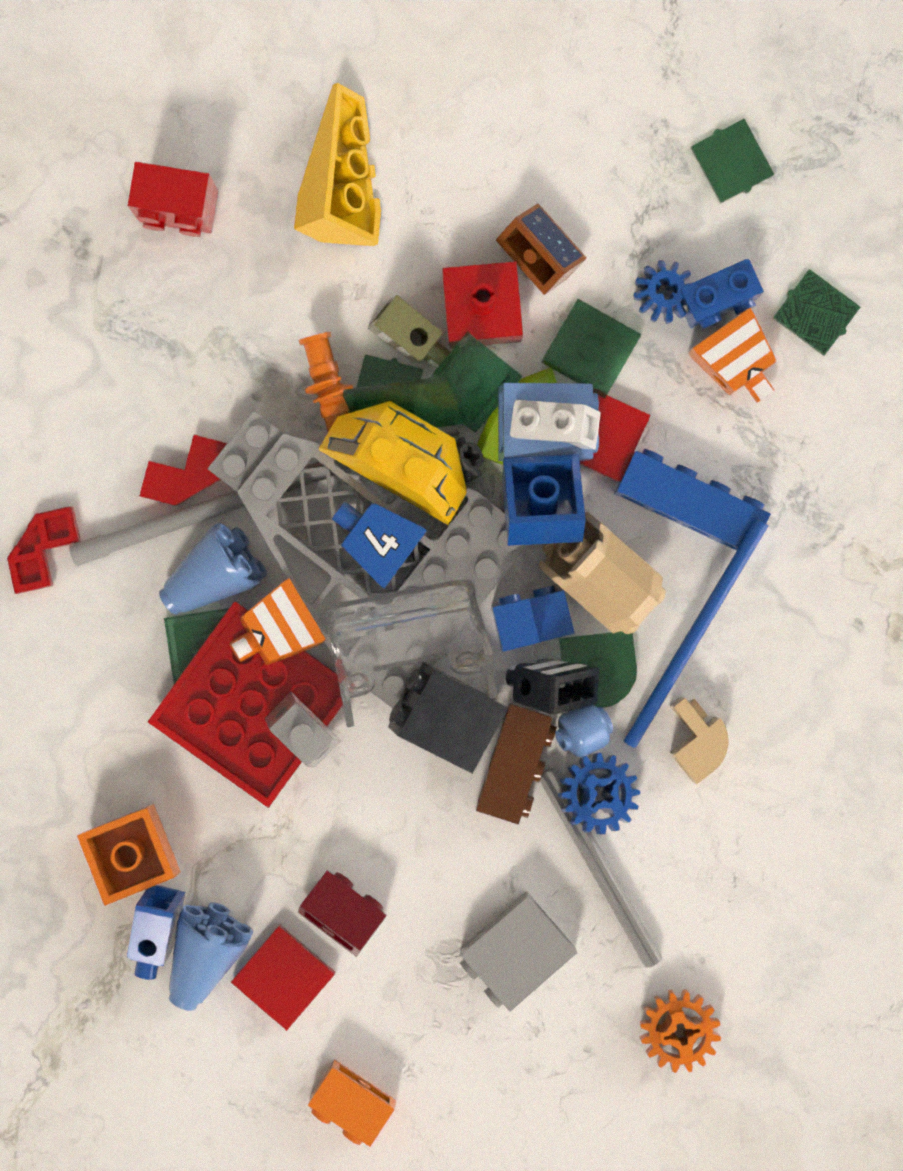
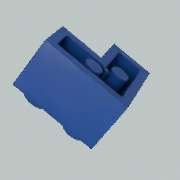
M553 585L533 590L534 598L521 600L520 593L498 598V606L492 607L491 611L501 651L505 652L575 634L564 590L556 592Z

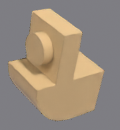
M680 697L670 707L692 733V736L671 751L670 754L691 781L698 784L723 762L728 751V732L724 722L719 717L715 716L706 724L703 719L708 715L695 699L688 702L686 698Z

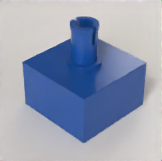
M579 454L503 458L502 487L508 546L583 542L586 517Z

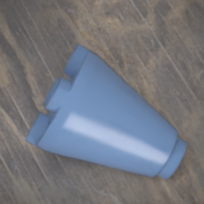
M221 523L212 526L166 580L164 588L159 591V596L165 607L175 615L180 612L186 613L258 586L261 583V579L267 576V571L260 560L253 557L247 546L250 543L246 534L239 527L231 530Z
M211 902L208 907L184 905L177 921L169 982V1000L180 1009L192 1011L199 1004L203 1003L245 951L253 934L252 928L229 916V909L222 904Z

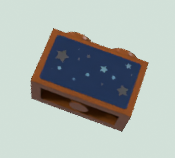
M539 203L515 217L496 239L497 243L514 262L517 261L520 269L543 295L566 281L587 259Z

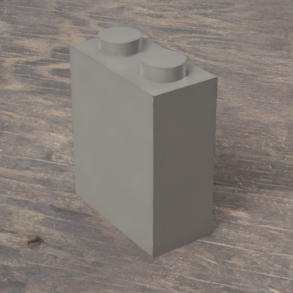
M526 891L460 949L463 958L460 964L473 980L479 976L488 986L484 992L496 1007L499 1008L504 1005L511 1012L578 952L572 942Z

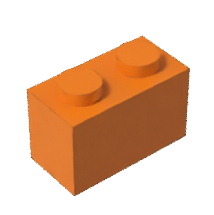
M334 1060L310 1096L308 1106L312 1108L311 1113L321 1122L330 1124L332 1121L344 1129L342 1134L351 1142L357 1145H361L363 1142L371 1147L394 1112L396 1100Z

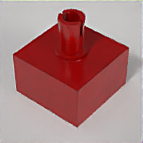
M517 261L442 268L449 349L522 342L523 328Z

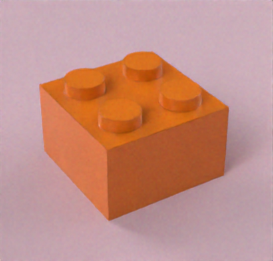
M154 804L77 835L104 906L173 879L181 873Z

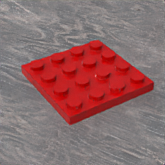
M234 601L147 722L269 808L302 761L269 730L265 717L292 692L328 727L355 689V686L306 651L266 665L259 652L240 662L229 643L247 633L240 619L249 610Z

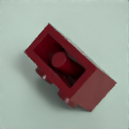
M327 870L301 903L297 913L357 957L387 915L382 912L383 906L375 898L367 894L362 897L352 889L354 884L347 877L339 872L333 875Z

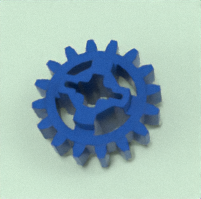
M602 753L593 754L592 763L587 756L580 757L579 764L581 767L569 765L567 769L572 775L571 778H561L560 780L563 785L567 786V791L558 793L559 798L567 799L568 802L561 809L562 812H572L574 814L570 820L572 825L583 822L582 831L585 833L591 832L594 826L597 834H606L607 826L611 831H619L618 821L629 823L632 819L627 811L638 810L639 807L636 803L632 802V796L640 795V790L632 789L631 783L637 780V776H626L625 772L629 765L622 763L616 766V756L614 755L608 756L604 762ZM593 769L608 771L607 774H604L599 779L594 774L589 773ZM619 786L621 788V800L619 799ZM603 787L604 790L601 792L604 800L595 801L598 793L594 788ZM577 788L580 789V802L577 799ZM599 809L610 815L604 819L591 817Z

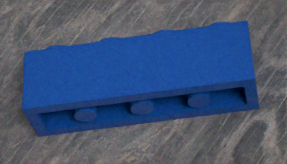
M644 449L642 453L638 451L633 453L614 493L736 551L755 519L757 518L767 524L771 513L762 510L765 505L762 502L749 496H744L743 500L729 494L731 488L714 480H711L709 484L696 479L697 472L679 464L674 469L662 463L663 456L648 449Z

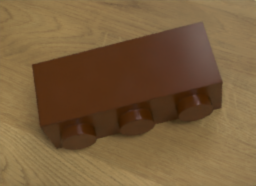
M509 703V709L505 714L478 798L476 811L519 825L521 816L528 818L534 797L528 794L532 782H540L545 767V761L540 760L544 746L551 747L557 726L551 725L553 717Z

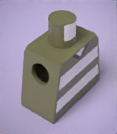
M398 295L389 299L368 327L371 332L414 364L420 363L425 359L440 371L453 354L437 341L442 334L441 330ZM412 331H416L421 336L419 346L414 345L410 340Z

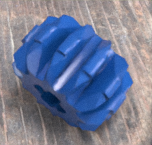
M659 260L656 267L657 272L647 265L643 270L646 278L637 277L635 285L642 290L635 292L633 299L636 301H646L640 306L639 312L643 314L649 309L653 310L654 312L650 318L652 322L657 321L660 313H663L666 324H670L673 321V312L681 319L686 315V310L683 306H688L683 298L681 289L691 284L684 283L690 277L691 272L686 270L681 275H678L676 273L679 268L678 262H673L670 270H666L664 260ZM661 285H665L666 290L673 291L668 300L664 299L663 294L656 293Z

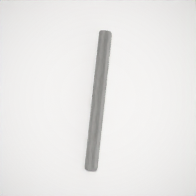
M555 769L544 772L540 783L646 968L658 964L662 960V956L592 832L585 833L582 831L583 822L572 825L570 823L574 815L572 812H562L561 809L568 802L567 799L559 798L558 793L567 791V788L560 782L561 778Z

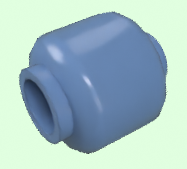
M590 705L563 713L559 717V730L555 732V736L563 751L569 750L574 756L582 758L604 748L609 743L610 734L613 732V725L609 715L602 707Z

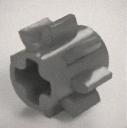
M464 437L458 438L455 441L466 483L482 475L478 468L482 465L484 459L482 451L477 444L472 442L466 443Z

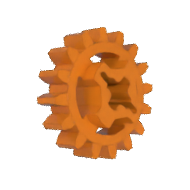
M672 989L668 990V999L665 1001L659 996H655L654 999L657 1007L653 1009L646 1006L644 1010L650 1018L649 1020H641L639 1022L640 1027L648 1031V1033L640 1036L642 1044H651L646 1050L648 1057H654L658 1054V1066L662 1068L667 1062H670L671 1070L674 1073H677L679 1066L684 1064L688 1072H692V1062L695 1061L704 1067L706 1062L703 1055L708 1053L715 1056L716 1054L711 1042L721 1041L719 1033L713 1031L714 1028L721 1025L719 1019L709 1018L715 1011L711 1004L701 1007L704 998L700 994L696 995L693 1000H690V994L687 989H683L681 997H676ZM682 1007L694 1010L701 1017L687 1016L684 1014ZM668 1011V1016L663 1024L657 1025L661 1016ZM682 1023L685 1027V1030H683L684 1036L677 1038L674 1033L677 1031L676 1025ZM699 1037H703L700 1044L693 1050L692 1047ZM659 1044L663 1046L670 1044L677 1049L678 1054L664 1050Z

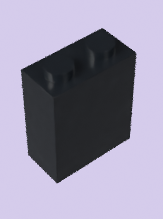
M423 662L420 669H416L411 674L407 684L408 691L402 702L396 703L389 717L390 723L388 728L398 737L473 774L509 708L489 695Z

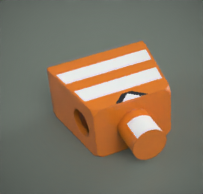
M751 308L700 342L688 353L729 395L745 386L756 403H758L775 391L763 372L776 363V358Z
M288 578L241 617L240 621L247 633L231 641L229 645L240 662L259 652L266 665L317 647L326 639L290 578Z

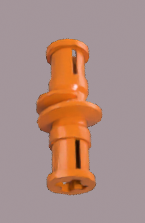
M331 331L298 340L300 345H304L310 367L308 370L310 377L314 381L313 385L305 389V393L318 396L313 400V403H320L319 410L321 417L324 418L327 432H329L337 417L349 413V404L344 395L353 389L352 384L340 382L342 379L338 374V364L334 360L329 338L332 337Z

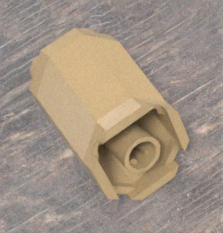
M586 512L583 542L544 544L542 551L547 557L545 563L540 559L539 568L612 633L620 631L624 634L634 633L649 613L664 600L666 590L662 587L663 577L589 512Z

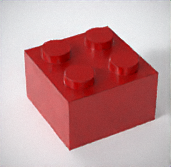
M135 162L127 206L138 221L143 223V227L146 229L164 231L165 226L179 228V233L183 235L201 237V232L212 233L218 189L209 173Z

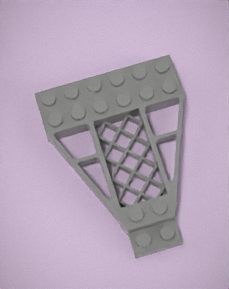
M253 411L209 466L208 470L238 493L286 578H290L326 639L324 643L338 667L393 709L396 703L402 702L408 691L407 684L411 674L416 669H420L423 662L431 666L436 663L527 545L508 546L505 513L477 491L466 488L467 493L465 496L467 500L453 516L449 525L445 526L435 540H430L424 535L419 541L428 548L423 556L419 559L417 544L413 549L414 561L402 564L401 567H414L397 589L394 575L391 579L392 590L371 593L369 575L363 568L341 569L339 548L343 547L338 544L336 522L332 520L335 514L333 496L354 494L356 510L361 513L360 494L370 503L373 502L397 515L399 514L396 509L402 498L396 496L391 503H383L335 465V459L319 451L318 449L321 444L282 433L261 415ZM312 457L324 466L304 469ZM325 471L328 493L306 495L304 473ZM330 471L353 490L332 492ZM300 475L302 496L281 498L297 476ZM328 497L331 519L309 521L307 499ZM303 500L305 522L283 524L280 502ZM275 504H277L279 524L267 516ZM332 523L334 545L312 547L310 525ZM306 526L308 547L284 528ZM278 534L330 575V581L313 603H310L274 543L273 538L275 535ZM335 549L337 570L314 553V551ZM364 572L366 593L342 574ZM337 584L344 585L376 612L375 617L345 655L338 653L315 613L319 604ZM391 595L383 606L372 598Z

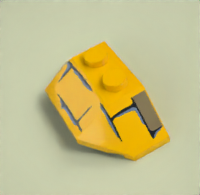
M391 401L337 417L318 449L449 525L467 493L455 438Z

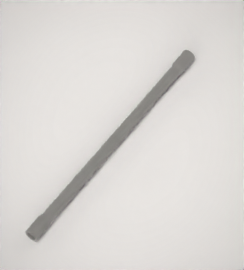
M453 414L427 422L451 437L459 435ZM334 460V464L337 465L344 472L352 470L349 467L338 462L337 460ZM316 462L308 466H305L304 469L318 468L324 466L321 463ZM325 471L304 473L305 486L326 479ZM330 471V477L335 476V475ZM300 475L297 476L285 493L301 487ZM232 491L107 535H99L69 546L70 553L75 565L79 566L106 557L114 551L245 507L238 493Z

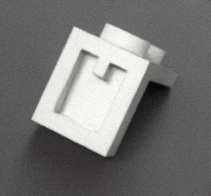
M516 400L513 407L510 436L517 439L566 442L582 449L596 450L601 412L583 404Z

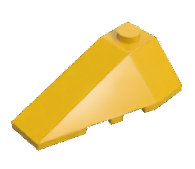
M339 83L332 85L297 195L294 229L323 243L375 246L378 245L381 207L379 198H374L371 179L376 177L374 165H369L366 144L370 142L365 100L364 97Z

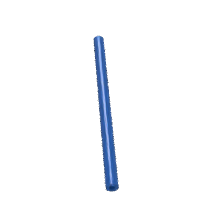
M757 518L753 522L623 741L633 748L638 746L769 527L768 524Z

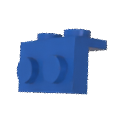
M750 260L740 261L688 284L681 289L689 309L685 318L690 329L698 325L701 326L702 330L708 329L722 322L721 315L734 310L735 314L739 315L747 309H752L756 306L754 301L764 291Z

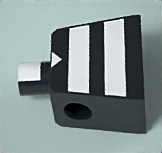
M540 659L511 665L506 672L505 679L507 685L513 687L514 702L554 715L597 704L600 667L555 659ZM561 683H565V684H566V685H565L564 687H562V688L559 687V684H561Z

